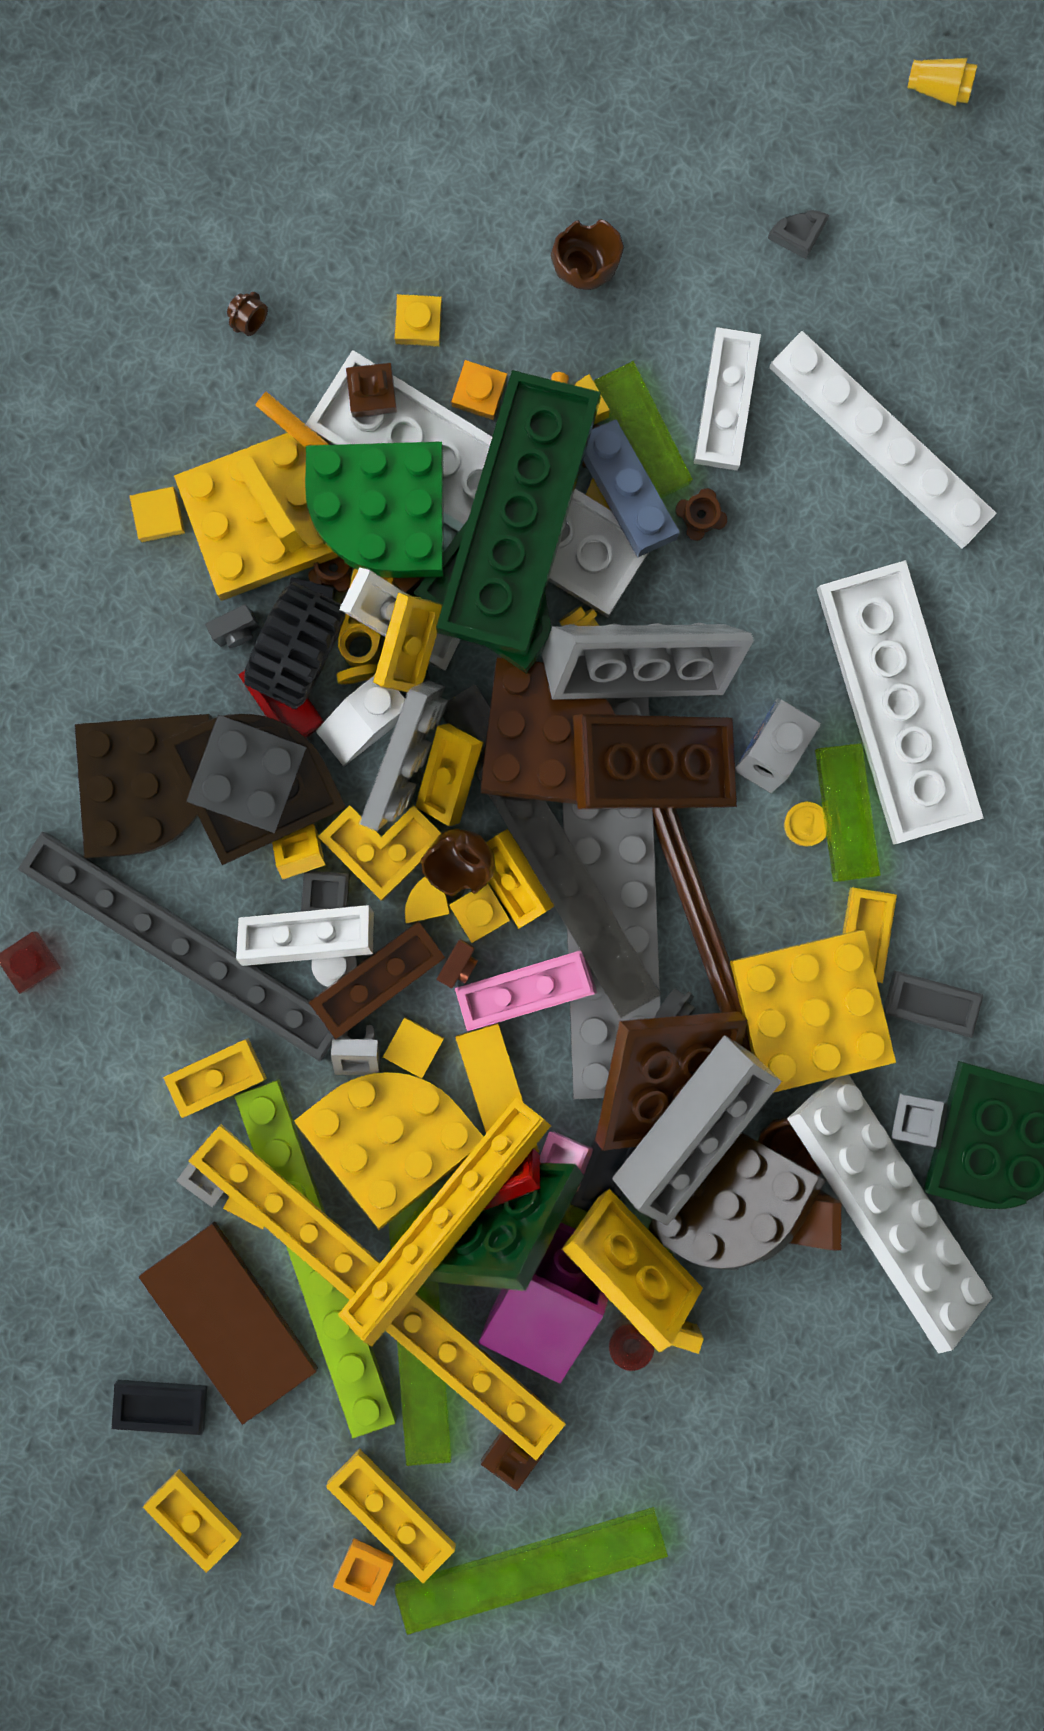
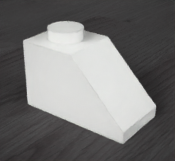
M375 675L346 697L316 730V733L343 766L351 762L396 726L405 702V698L398 690L385 688L373 683Z

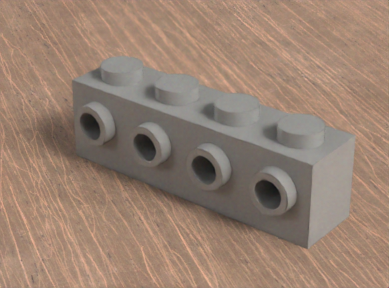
M724 1035L612 1178L613 1181L639 1212L668 1226L782 1081L753 1053Z

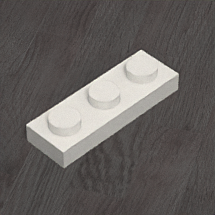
M716 328L694 464L738 470L761 334Z
M359 568L339 610L386 637L398 593H406L372 571ZM437 633L429 664L446 670L460 639Z
M369 905L240 917L238 919L236 960L242 966L373 954L374 912Z

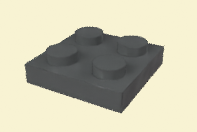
M218 714L186 801L275 833L306 747Z

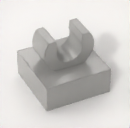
M372 1025L366 1026V1036L363 1039H350V1029L341 1035L340 1039H332L331 1058L335 1075H369L380 1073L378 1040H375V1032Z

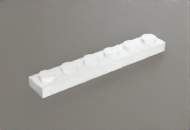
M803 331L771 362L769 368L961 549L997 514Z

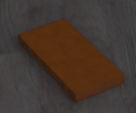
M579 714L573 716L577 809L737 807L733 718Z
M215 1221L138 1276L242 1425L317 1372L318 1367Z

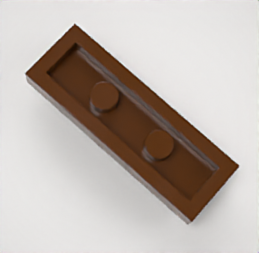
M417 921L308 1003L333 1037L337 1039L445 959V956L420 922Z

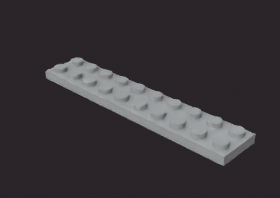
M649 697L606 698L615 715L649 716ZM562 802L568 954L585 950L597 991L596 994L570 1001L573 1099L604 1098L619 1021L655 1018L660 1008L652 809H577V804Z

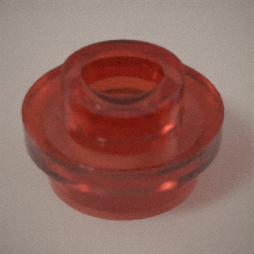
M625 1324L613 1332L609 1341V1352L617 1366L625 1370L635 1371L645 1367L651 1361L654 1354V1346L633 1324ZM629 1339L637 1340L640 1343L639 1349L634 1353H627L623 1349L625 1341Z

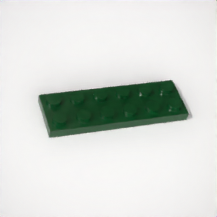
M512 370L437 622V633L527 657L600 404L601 392Z

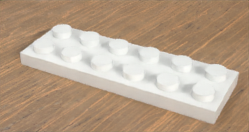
M906 560L820 585L817 588V592L893 844L983 819Z
M849 1074L828 1079L787 1119L938 1353L952 1351L993 1297Z

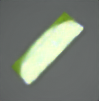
M634 361L595 379L594 383L610 409V420L616 419L660 498L690 485L693 479Z
M862 743L816 749L815 757L833 882L881 876Z

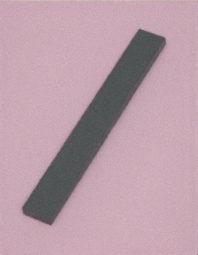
M41 832L19 866V871L320 1062L332 1045V1039L335 1038L310 1006L308 998L256 965L242 966L236 960V953L89 859L84 858V856L46 832Z

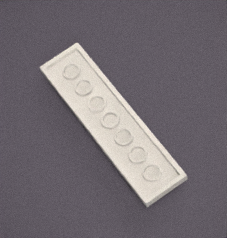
M352 350L306 422V425L330 445L442 441L444 512L465 524L469 518L492 436L394 375L397 413L353 418L350 409L346 368L374 365V363ZM575 489L549 582L608 618L648 553L637 558L612 511Z

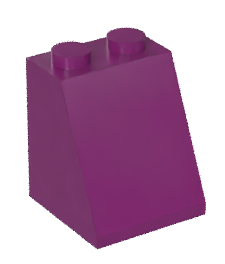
M562 1222L555 1232L526 1291L501 1288L489 1312L478 1342L558 1383L562 1382L603 1318L608 1302L606 1295L562 1250L576 1230Z

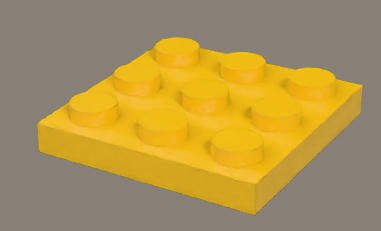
M288 433L174 475L215 591L221 601L313 567L316 562L320 564L339 557L323 543L313 525L307 507L305 492L306 448ZM249 455L252 457L304 544L303 547L293 553L286 551L236 468V463Z
M856 930L730 961L742 1015L748 1020L746 1031L751 1052L782 1081L773 1093L896 1063L865 930Z

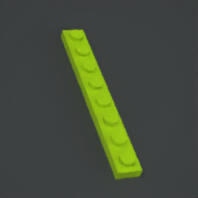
M278 1079L236 1094L235 1099L253 1152L325 1213L280 1080ZM287 1247L352 1438L395 1424L397 1418L372 1347L363 1342L338 1315L349 1302V1299Z

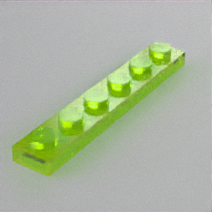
M652 1507L434 1572L424 1584L418 1578L404 1581L395 1585L394 1592L406 1633L409 1635L668 1557L655 1509Z

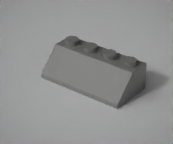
M654 623L650 625L622 626L619 624H609L606 626H577L568 624L552 626L542 652V658L552 699L724 695L754 639L752 633L726 624L694 623L691 625H663Z

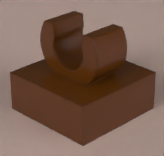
M391 363L346 368L350 409L353 418L397 413Z
M501 1431L481 1458V1465L518 1491L542 1458L544 1452L535 1460Z

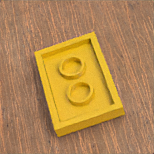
M610 1189L597 1198L562 1248L659 1353L672 1345L703 1290V1287Z

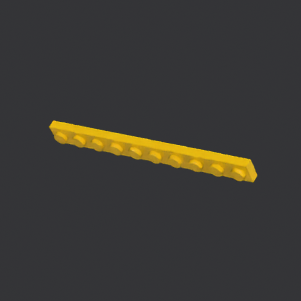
M222 1124L216 1128L188 1160L349 1300L381 1263V1261ZM418 1293L414 1294L385 1330L535 1460L540 1457L566 1425L564 1419Z

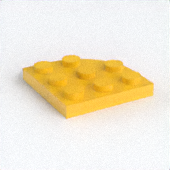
M373 1073L352 1079L331 1091L294 1120L295 1125L378 1230L383 1228L460 1165L483 1138V1135L460 1107L440 1088L421 1078L401 1073Z

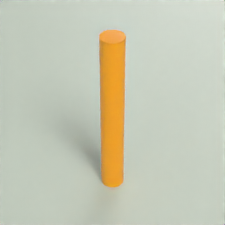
M267 391L255 404L257 408L305 448L309 445H330Z

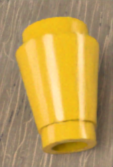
M968 58L914 60L907 89L916 90L919 93L956 106L957 102L968 104L978 65L967 63Z

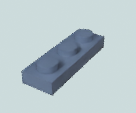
M615 419L592 429L583 461L637 558L677 540L680 532L618 421Z

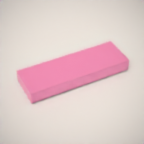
M585 950L455 988L467 1031L597 993Z

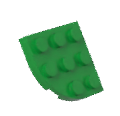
M442 441L306 446V502L313 525L324 544L352 568L357 570L359 568L367 569L380 577H444Z

